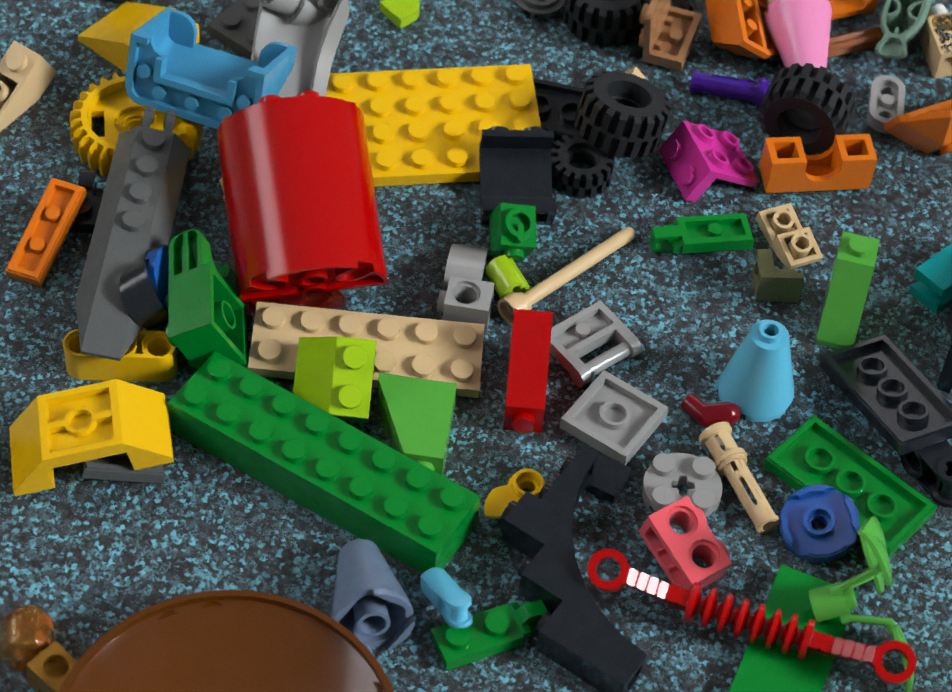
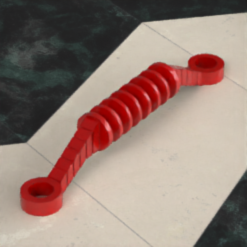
M606 548L599 550L592 555L588 562L587 571L590 582L598 590L611 593L626 586L654 599L657 598V600L663 603L667 602L670 606H677L678 609L685 612L684 622L690 623L696 613L701 614L702 628H706L712 618L717 619V633H722L728 623L733 624V638L737 639L746 628L749 629V643L754 644L760 634H764L765 648L770 649L774 642L780 639L781 653L786 655L792 645L795 644L798 648V659L801 660L805 659L808 651L825 656L829 654L830 657H840V659L848 661L850 659L852 662L857 663L861 661L862 664L871 665L875 675L889 685L905 683L912 677L916 669L917 659L915 653L908 644L902 641L891 640L884 642L880 646L855 643V641L850 640L844 641L842 638H833L834 636L823 635V633L815 631L816 621L812 619L807 622L803 629L798 628L797 614H793L787 624L782 623L781 609L777 608L769 619L766 618V604L761 603L753 614L750 613V600L747 598L743 600L738 608H734V598L731 593L726 596L722 603H719L716 588H712L707 597L703 598L700 583L695 582L692 590L680 589V587L672 584L670 586L665 581L661 580L660 582L659 579L653 576L650 578L649 575L631 568L625 556L615 549ZM605 560L617 562L621 568L619 576L612 581L600 579L597 575V567L601 562ZM887 652H899L905 657L907 665L902 673L891 674L885 670L882 658Z

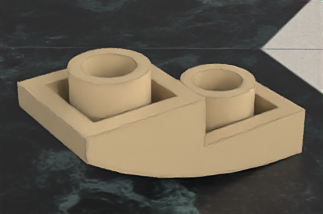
M791 203L758 212L755 219L763 235L777 257L789 270L822 261L823 255L810 227L802 228Z

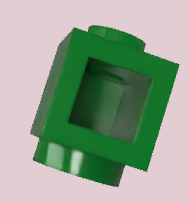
M500 202L489 215L490 256L506 255L508 259L512 258L514 262H521L536 249V206Z

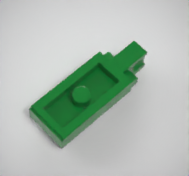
M745 213L676 217L675 222L668 223L667 226L652 227L649 239L652 252L669 253L672 251L676 254L751 250L754 244V238Z
M542 600L525 603L519 606L518 602L510 603L509 605L507 603L472 615V624L466 628H453L448 623L431 628L430 638L445 670L449 671L523 646V641L532 636V630L536 629L538 622L547 612V609Z

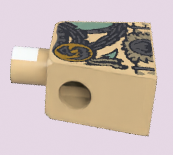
M942 4L934 5L929 9L920 37V44L934 79L952 76V12H948Z

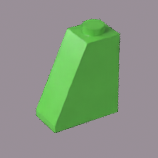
M845 231L842 232L826 290L815 344L834 349L854 345L875 268L880 239Z
M379 373L377 403L393 449L443 476L455 410L457 384Z

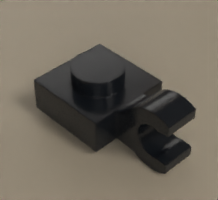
M80 171L78 186L85 187L87 196L69 232L93 234L103 197L96 196L97 183H94L96 171Z

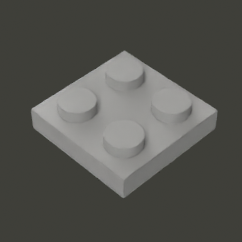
M603 370L563 415L560 421V428L611 459L626 465L667 417L669 407Z

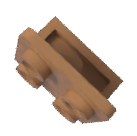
M651 0L650 4L645 3L640 15V23L644 24L639 37V46L643 47L642 61L681 72L702 24L703 14L671 6V0Z

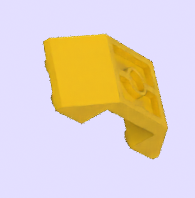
M118 379L39 395L9 427L13 493L15 496L55 488L54 468L122 453L128 454L134 471L174 462L166 395Z

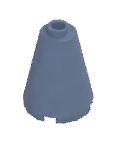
M357 539L345 544L338 554L331 618L352 632L372 654V648L386 645V649L390 650L408 638L414 628V609L378 546L370 540Z

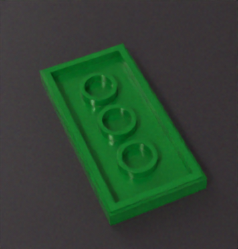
M812 415L764 460L763 466L795 491L808 485L825 484L834 487V490L840 491L842 494L848 495L859 511L860 526H862L867 518L876 516L884 534L889 558L935 514L937 505L815 415Z
M781 564L765 602L766 618L770 619L778 608L782 610V623L787 624L792 615L797 614L798 628L803 629L807 622L812 619L816 621L815 631L821 632L823 635L834 636L833 638H842L848 624H842L840 617L817 622L809 598V590L832 583ZM854 592L857 600L858 593ZM760 634L754 644H748L729 692H822L834 657H830L829 654L825 656L807 651L805 659L801 660L798 659L797 645L793 644L785 655L781 653L780 639H777L771 648L767 649L765 648V635Z

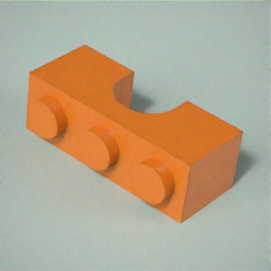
M870 134L835 135L832 146L824 153L818 155L805 154L800 136L765 138L759 170L765 193L869 189L877 163V156Z

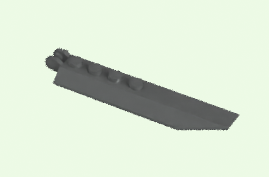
M146 105L141 126L132 128L118 136L75 300L80 354L120 361L143 330V327L139 326L125 309L120 295L119 281L125 270L143 261L147 262L146 267H148L149 260H145L151 250L169 245L191 150L173 133L177 111L168 110L164 119V131L150 128L154 121L155 112L154 107Z

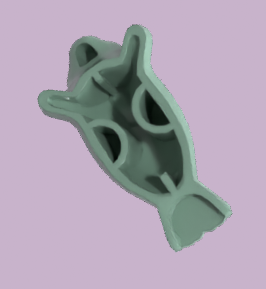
M886 0L880 14V27L884 36L877 44L875 53L882 58L897 60L906 57L907 44L922 30L934 0Z

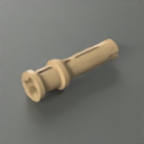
M722 421L710 425L699 435V443L702 447L709 450L715 461L716 472L726 476L739 501L755 525L756 531L759 534L771 531L779 524V518L775 515L762 489L746 465V451L743 448H739L731 435L732 428L728 422ZM744 485H747L752 496L757 502V505H754V503L752 502L751 498L749 497L747 491L744 488Z

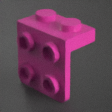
M682 121L658 149L682 196L687 201L695 203L716 178L748 187H754L758 183V178L753 171V164L744 156L739 147L740 142L737 137L728 131L722 132L711 129L704 124L697 125Z

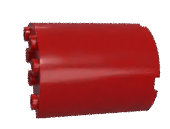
M304 91L296 96L285 98L277 95H267L261 97L258 100L259 103L224 117L217 130V140L236 292L242 302L297 296L310 290L330 292L388 284L362 110L354 102L319 96V93L316 91Z

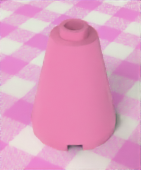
M829 0L772 1L768 5V13H764V21L784 67L790 68L792 64L799 63L801 66H804L805 63H811L816 68H820V66L827 68L832 8Z

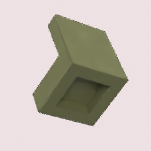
M757 249L752 269L755 301L799 302L805 281L804 274L797 273L794 269H774L772 249Z

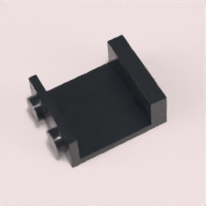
M494 126L489 129H482L479 141L480 224H490L489 215L500 202L536 206V225L553 224L556 214V198H552L551 147L554 140V131H546L541 127L509 130L507 127Z

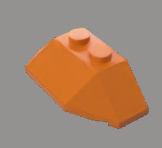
M705 0L711 40L718 48L726 49L737 56L759 59L774 58L779 55L764 21V13H768L766 0Z
M952 99L898 115L884 123L883 127L889 134L925 154L940 150L941 156L952 153Z

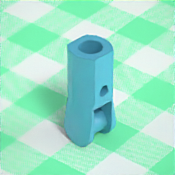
M435 567L426 570L420 576L422 593L440 610L441 615L449 626L453 628H466L470 626L473 621L472 615L468 611L472 603L471 596L462 590L444 569Z

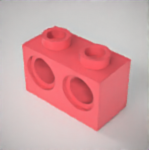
M688 495L649 515L638 531L672 585L678 586L680 589L692 590L695 582L700 583L701 588H704L720 579L732 564L727 547L721 540L716 539L707 525L704 512L698 506H694ZM670 523L680 526L684 534L675 532L671 528ZM692 557L701 559L705 563L706 568L697 566Z

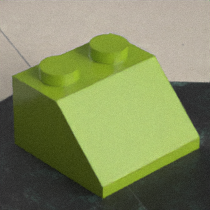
M341 336L299 337L293 394L342 421L368 423L377 340Z

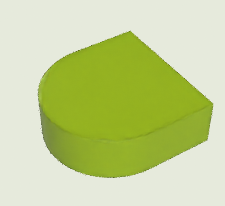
M419 0L380 1L379 11L397 27L402 29L419 18L420 2Z

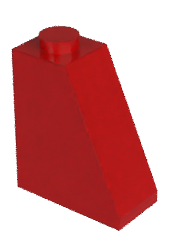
M514 309L503 430H513L520 433H542L553 312Z

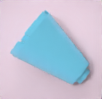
M761 320L751 327L719 377L717 386L719 399L721 402H730L737 405L740 413L746 415L745 420L769 422L780 418L794 398L789 332L784 325L774 320Z

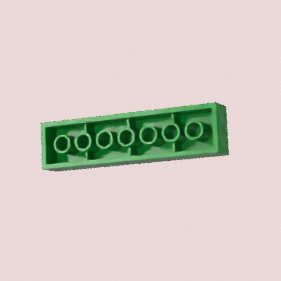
M216 351L168 401L171 432L358 538L374 542L381 551L422 574L430 568L439 567L444 569L478 525L481 498L479 495Z

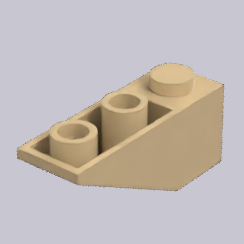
M15 40L0 60V132L40 99L57 73L41 55Z

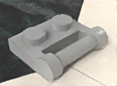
M601 300L553 326L551 329L550 353L569 372L574 384L580 388L590 383L594 375L626 357L631 359L642 352L639 339ZM612 339L619 343L587 363L580 359Z

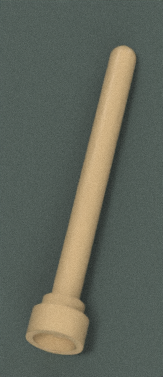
M625 227L525 293L511 292L500 299L497 307L503 320L512 325L514 309L531 310L532 305L635 238L634 229Z

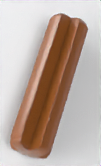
M873 27L830 37L828 58L875 48L884 36L881 28Z

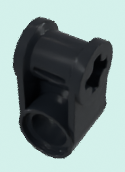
M948 440L900 455V462L905 471L924 488L933 501L943 507L952 508V446Z

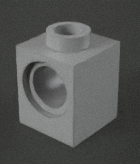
M450 276L447 290L440 289L437 312H442L443 320L485 324L484 335H487L495 283Z

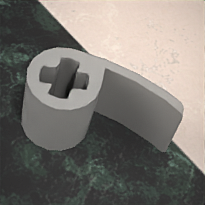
M452 243L445 269L443 290H447L450 276L483 281L485 262L489 249Z

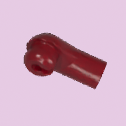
M693 393L689 394L681 403V409L704 428L722 421L728 422L731 426L740 418V409L734 403L705 404Z

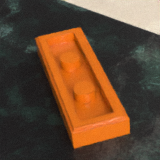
M51 177L5 269L8 277L42 287L87 196L85 187Z

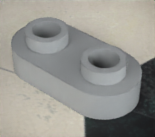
M881 75L876 77L871 84L867 122L872 129L881 133H888L883 127L884 123L898 115L904 114L906 88L904 83L897 77Z

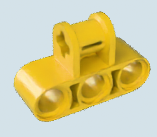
M143 328L120 361L80 354L78 329L70 331L63 339L66 371L75 379L166 382L172 379L178 371L177 347H173L170 344L166 332L146 331Z

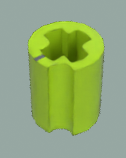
M506 255L498 256L491 260L484 270L489 282L495 283L494 290L500 299L511 292L525 293L530 289L528 282L512 258L508 259Z

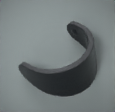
M143 261L122 273L119 281V290L122 302L131 318L139 326L147 330H154L168 323V312L160 302L150 282L146 270L147 262Z

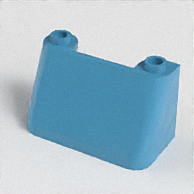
M167 7L131 33L125 90L130 99L139 105L152 106L155 110L168 113V110L177 111V117L218 129L224 117L259 103L258 100L261 97L267 95L278 96L294 67L297 47L274 41L268 43L261 50L258 62L197 44V26L190 15Z

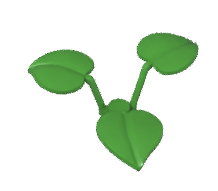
M869 517L860 526L857 532L859 536L856 540L863 548L868 563L867 570L844 582L810 589L809 598L817 622L840 617L842 624L855 622L883 625L887 628L893 640L908 644L900 625L895 624L892 618L854 615L850 612L851 609L857 608L853 588L872 579L878 594L884 593V579L887 587L892 586L891 564L884 534L877 517ZM900 654L904 668L906 669V659L902 654ZM914 673L906 681L904 692H912Z

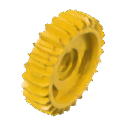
M116 73L113 74V79L109 81L101 77L99 86L92 83L89 84V92H80V98L74 101L73 110L70 112L69 128L75 153L79 154L81 162H88L90 170L94 171L99 168L102 177L109 173L119 134L141 126L145 106L133 102L125 90L126 76L119 77ZM154 109V121L150 128L164 131V119L167 113ZM176 116L173 133L191 149L188 159L191 160L193 159L194 151L199 149L200 140L202 139V124ZM101 117H104L105 137L97 136L92 130L95 123Z

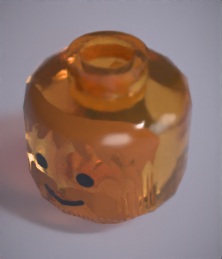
M29 605L15 608L11 613L7 614L2 619L0 625L1 659L16 671L26 673V664L55 642L56 624L53 618L46 614L43 609Z

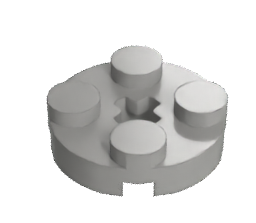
M660 453L653 458L652 464L646 470L643 479L642 498L644 504L648 509L651 506L657 512L688 495L694 506H698L706 517L712 512L714 514L718 510L723 490L721 478L715 470V463L708 457H698L687 453ZM682 484L690 489H688L686 495L679 494L678 488L673 486Z

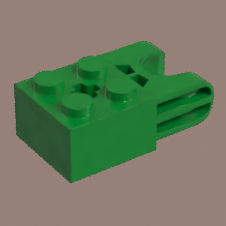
M189 229L181 232L169 244L168 295L165 297L168 308V325H166L165 331L168 341L173 347H177L185 355L189 365L197 370L215 351L246 367L248 366L246 306L237 296L234 272L227 263L215 267L210 243L198 229Z

